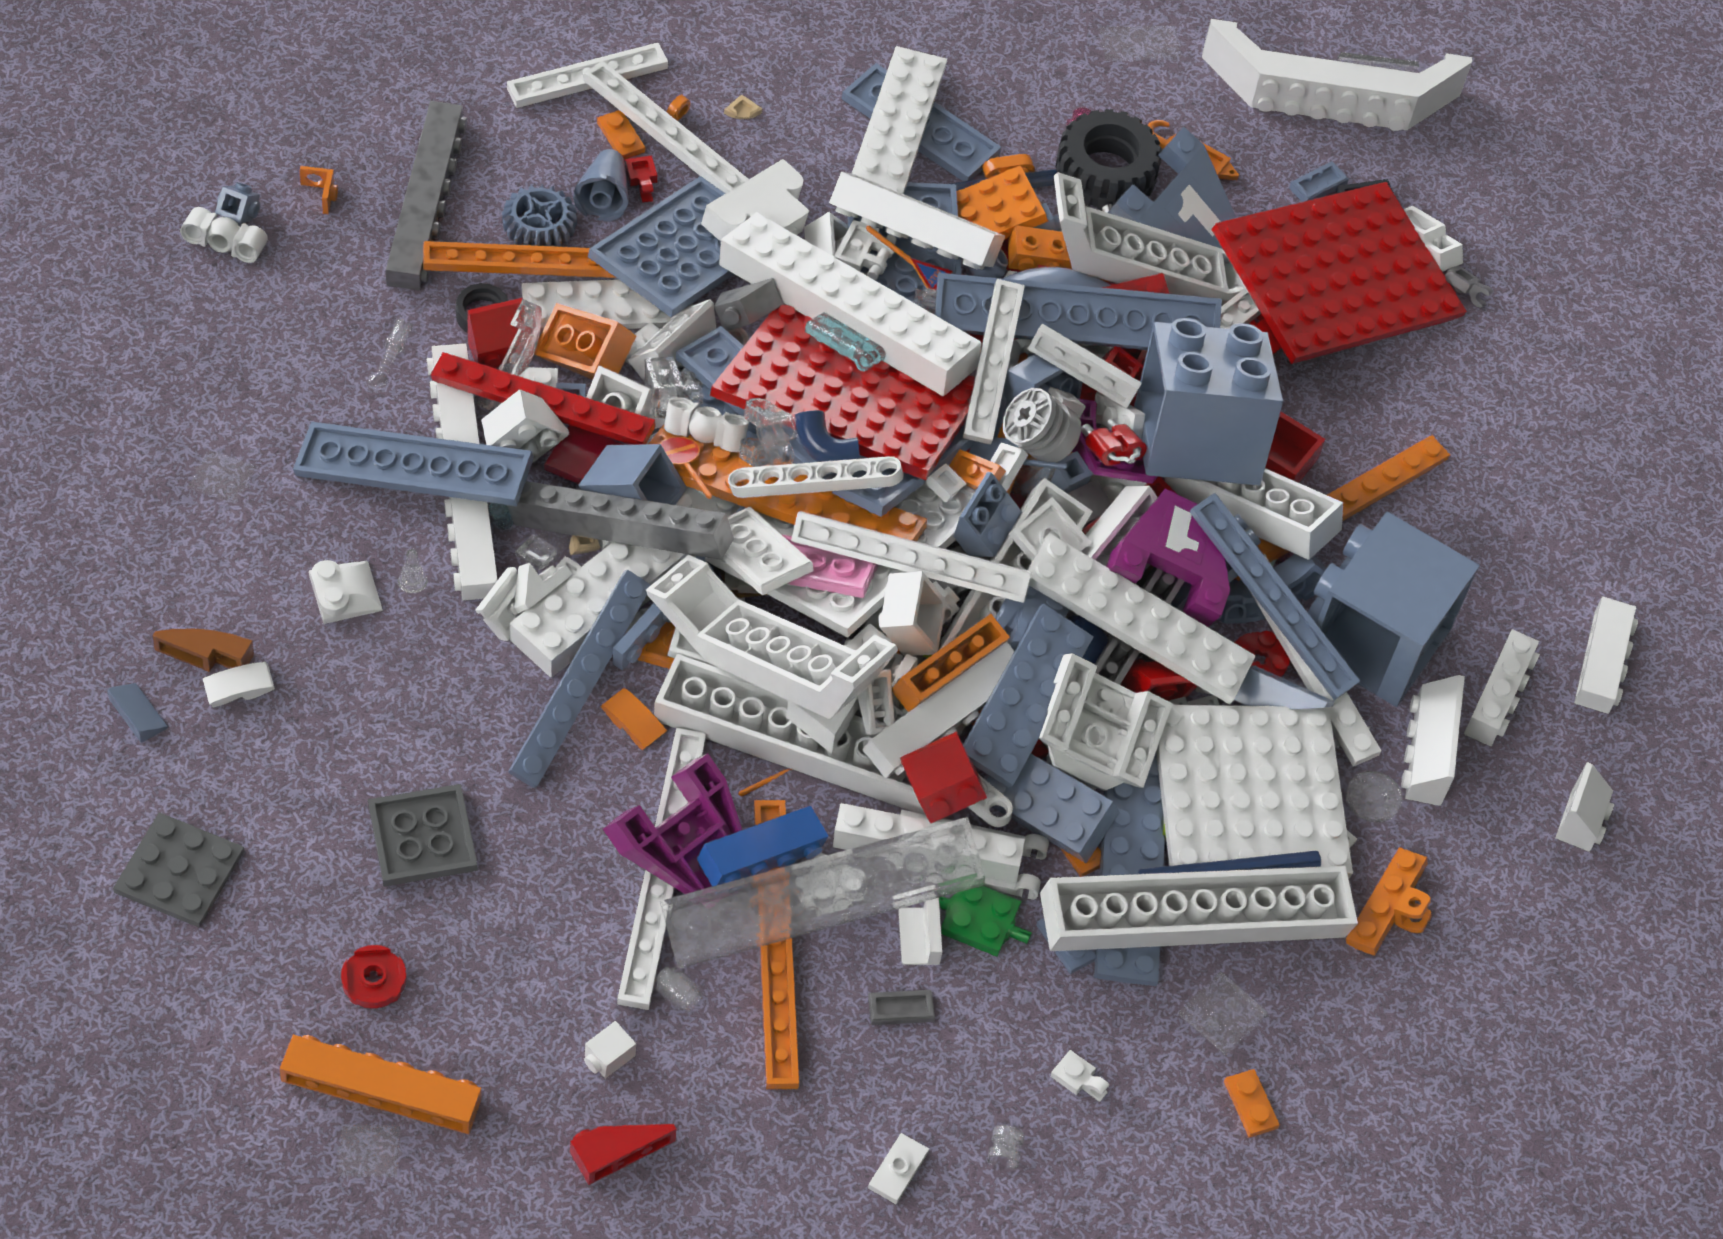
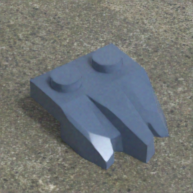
M1029 586L1024 603L1006 598L995 619L1009 635L1008 644L1015 651L1039 606L1045 604L1063 617H1066L1070 609Z

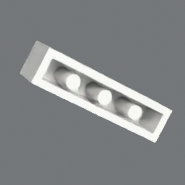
M1602 596L1595 610L1575 704L1609 714L1613 705H1619L1623 689L1619 688V683H1623L1628 670V666L1624 665V660L1629 658L1633 647V642L1629 641V637L1634 635L1638 624V619L1634 618L1636 606Z

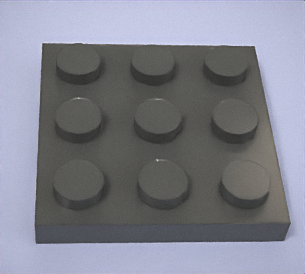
M461 784L368 799V808L383 887L478 871Z
M159 812L114 885L113 892L200 928L243 855L244 846Z

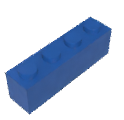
M808 806L704 844L697 861L714 890L725 886L729 889L737 886L746 878H760L773 868L779 867L784 869L800 858L806 857V859H811L822 852V847L828 838V834L812 806Z

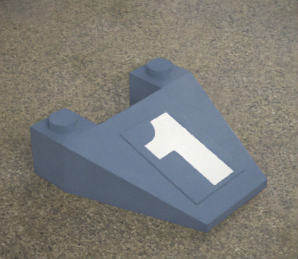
M1183 127L1158 155L1178 175L1156 200L1152 202L1135 185H1132L1107 213L1222 248L1211 229L1215 223L1234 219L1236 216L1204 144Z

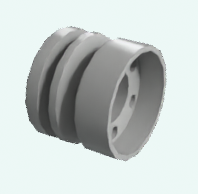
M1030 388L1017 395L1007 407L1003 417V432L1008 440L1038 461L1056 463L1069 455L1078 443L1081 434V421L1077 413L1043 389Z

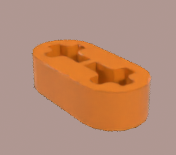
M1017 154L989 159L983 164L982 170L985 178H991L1020 165L1024 173L1035 172V167L1029 155Z

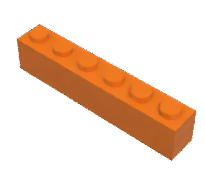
M293 1034L279 1068L282 1082L465 1134L470 1133L481 1103V1087H478L472 1081L465 1079L457 1081L446 1078L445 1075L437 1071L430 1070L425 1072L414 1069L412 1065L406 1062H389L374 1053H357L345 1045H329L310 1035L301 1037Z

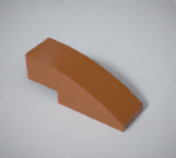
M188 628L159 630L153 634L156 651L208 672L211 671L215 663L227 668H234L249 664L254 656L253 640L230 633Z

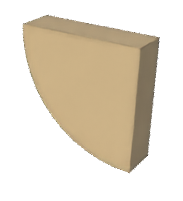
M743 95L739 96L724 109V114L736 119H750L762 113L761 107Z
M572 535L570 539V555L597 551L601 548L598 539Z

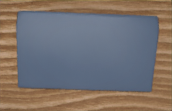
M136 683L107 689L109 700L141 743L168 728Z

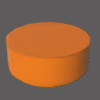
M681 94L671 102L666 112L679 121L688 112L691 102Z

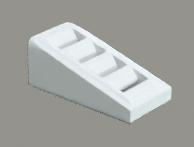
M882 670L874 680L875 686H872L871 683L857 695L866 735L879 734L895 722L891 670ZM873 693H877L878 698L873 699ZM880 705L881 710L874 711V706ZM883 717L884 723L875 724L874 718Z

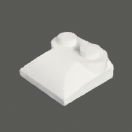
M330 560L318 562L312 570H309L310 580L323 624L383 611L368 561L337 564Z

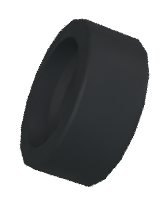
M479 283L470 285L461 291L456 300V319L458 325L466 333H468L466 307L480 300L490 301L495 304L509 301L507 295L500 288L492 284Z

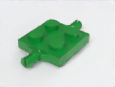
M963 878L958 891L951 899L935 892L932 894V896H939V908L946 910L945 919L941 926L942 935L998 957L1003 944L1010 937L1026 944L1031 937L1032 932L1015 926V917L1021 901L966 878Z

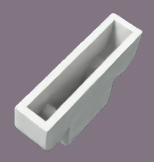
M782 159L706 205L701 225L721 241L723 237L755 213H759L793 234L798 235L803 231L809 210L798 201L803 185V177Z

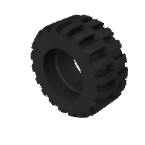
M1105 109L1104 112L1094 110L1089 112V115H1086V113L1076 118V121L1073 120L1066 126V130L1063 131L1055 167L1059 173L1080 179L1085 206L1090 207V205L1097 207V210L1102 211L1105 205L1109 206V204H1112L1114 206L1132 185H1135L1146 196L1151 195L1161 165V158L1158 155L1162 148L1159 146L1160 141L1153 134V130L1147 124L1143 125L1142 120L1134 116L1132 118L1124 111L1120 113L1113 112V109ZM1097 152L1112 153L1123 158L1129 165L1120 168L1106 167L1096 163L1088 155Z

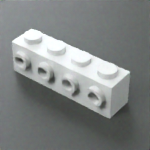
M1513 629L1511 630L1464 732L1465 735L1489 746H1492L1497 735L1503 737L1510 720L1505 719L1507 712L1513 715L1520 700L1515 694L1517 690L1523 692L1530 677L1525 672L1527 668L1533 670L1540 655L1535 652L1539 643L1538 640Z

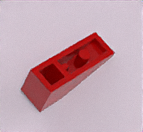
M674 1124L599 1126L591 1131L590 1129H585L576 1134L573 1140L570 1141V1154L588 1185L675 1142L677 1129Z

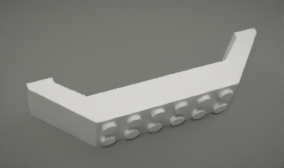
M1211 19L1202 52V58L1252 108H1258L1264 112L1271 110L1285 112L1291 116L1300 114L1311 116L1314 119H1334L1340 123H1361L1367 127H1388L1393 131L1410 129L1459 97L1472 64V57L1446 54L1444 60L1420 73L1265 51L1261 50L1237 28L1236 22Z
M1059 172L1054 175L1059 220L1073 270L1114 283H1122L1163 273L1169 294L1222 299V306L1246 288L1223 249L1087 207L1084 203L1080 179Z
M687 555L646 589L648 597L706 662L828 719H832L868 687L898 651L896 644L875 635L855 651L741 601L715 575L707 562Z

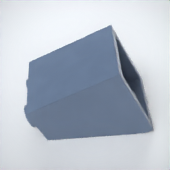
M661 444L607 445L578 485L584 491L676 505L687 489Z

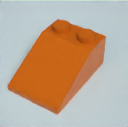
M556 303L533 350V355L593 380L598 366L619 374L637 336L617 321Z

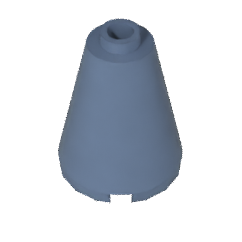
M612 149L601 151L577 183L573 199L575 206L581 214L586 217L587 214L600 216L597 220L607 222L616 220L624 214L629 203L624 158L618 151Z

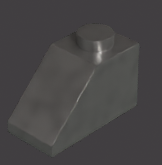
M771 278L722 292L714 308L722 327L729 331L754 323L783 305V301L774 279Z

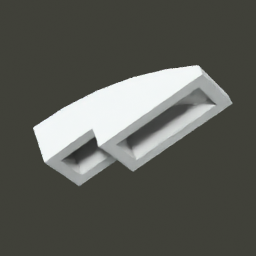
M1414 206L1404 209L1414 225V229L1418 232L1419 237L1425 243V246L1442 272L1463 264L1462 244L1446 235L1445 224Z

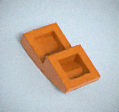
M626 688L620 690L600 706L619 729L623 727L641 750H644L667 731L652 712Z

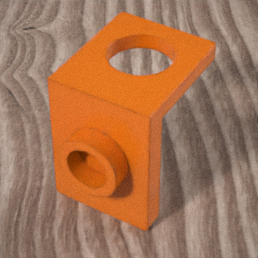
M300 166L301 185L324 188L322 195L323 214L329 215L331 201H337L338 185L334 184V170ZM307 175H318L322 178V181H311L307 178Z

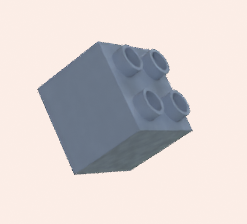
M1179 318L1173 321V323L1154 322L1140 379L1142 384L1138 389L1134 404L1136 409L1145 413L1141 440L1147 446L1146 453L1143 456L1146 475L1260 485L1283 404L1268 333L1262 332L1253 325L1244 323L1234 324L1230 329L1205 327L1199 321L1190 318Z
M1386 511L1373 530L1363 524H1359L1343 550V555L1347 556V558L1340 567L1333 563L1327 567L1314 590V594L1318 597L1307 613L1360 680L1358 685L1397 707L1452 629L1480 565Z

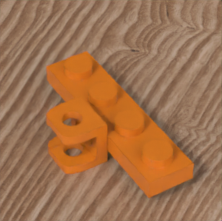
M1400 847L1398 848L1357 918L1358 924L1347 935L1346 944L1375 956L1394 922L1398 927L1411 933H1422L1432 917L1431 911L1427 908L1431 903V899L1428 894L1414 887L1428 865L1427 857ZM1410 918H1413V919H1420V918H1422L1421 921H1419V922H1412V921L1410 920Z

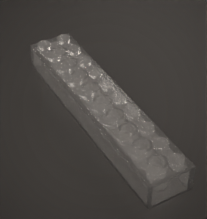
M966 817L660 901L676 964L678 969L983 886L985 885V874L969 819Z

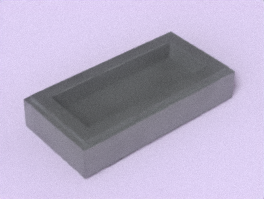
M932 990L868 993L871 1025L935 1021Z

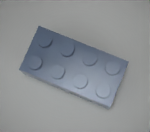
M1031 753L1014 785L1010 788L990 775L986 780L1012 803V820L1032 832L1044 836L1049 842L1085 863L1088 862L1119 814V810L1113 801ZM999 805L992 806L1002 814H1007L1004 807Z

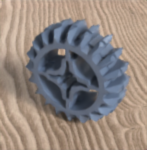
M543 184L539 188H534L530 185L529 190L520 187L518 194L512 193L510 200H506L502 212L504 232H507L509 240L514 239L516 245L524 243V245L531 246L553 245L560 247L561 242L568 244L570 236L574 235L577 225L576 208L572 204L571 197H565L563 190L555 192L554 186L545 189ZM526 210L527 212L524 213V216L519 218V215ZM559 217H561V219H560L556 224L553 225V223L556 221V219L559 218Z

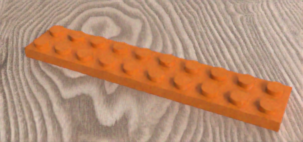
M663 424L648 444H659L662 440L670 437L684 436L668 433L664 429ZM691 434L687 437L694 440L700 448L699 458L690 465L712 496L745 508L751 507L756 512L795 525L798 512L802 511L916 542L927 528V518L893 507L880 517L856 504L845 501L843 498L833 494L832 491L747 498L736 497L732 494L728 483V477L734 470L747 467L773 466L776 464L742 452L726 451L719 446H714V442H699ZM674 466L687 487L702 492L684 466ZM799 475L794 479V481L802 482L806 480L808 476ZM771 477L768 478L764 483L774 484L779 480V478ZM743 479L738 481L735 485L740 487L745 486L749 483L750 480Z

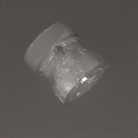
M1008 1125L994 1127L991 1136L993 1147L989 1148L988 1163L997 1166L998 1157L1008 1159L1007 1169H1016L1020 1162L1021 1155L1018 1150L1023 1145L1024 1133L1020 1129Z

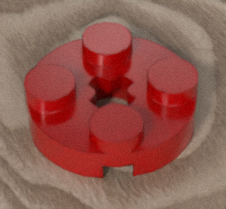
M1267 630L1261 633H1247L1234 642L1254 655L1259 654L1266 658L1264 664L1261 665L1259 661H1253L1251 666H1257L1283 678L1290 661L1274 633Z
M368 945L361 947L354 952V955L348 961L346 959L342 966L341 982L343 991L355 1005L370 1009L388 1006L400 998L405 988V964L400 957L398 958L395 954L391 953V949L385 946ZM371 971H377L378 976H383L377 982H370L365 977H369Z

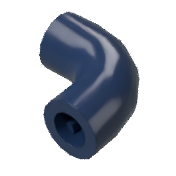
M814 410L795 414L796 430L801 446L813 460L825 462L860 459L858 438L836 439L832 437L826 428L824 411Z

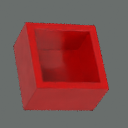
M1280 411L1265 468L1299 483L1319 459L1326 439Z

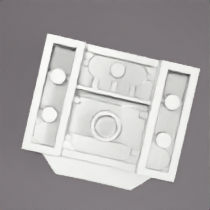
M1073 653L1063 655L1054 680L1056 687L1047 709L1048 715L1039 737L1042 742L1048 745L1053 767L1103 791L1122 783L1143 788L1173 703L1149 691L1135 693L1095 673L1097 665Z

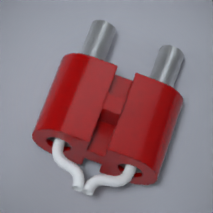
M1110 419L1107 422V427L1111 432L1106 427L1094 430L1089 424H1085L1081 428V431L1086 436L1085 442L1087 447L1106 466L1120 464V461H1126L1128 464L1134 463L1146 453L1147 446L1128 425H1119L1115 419Z

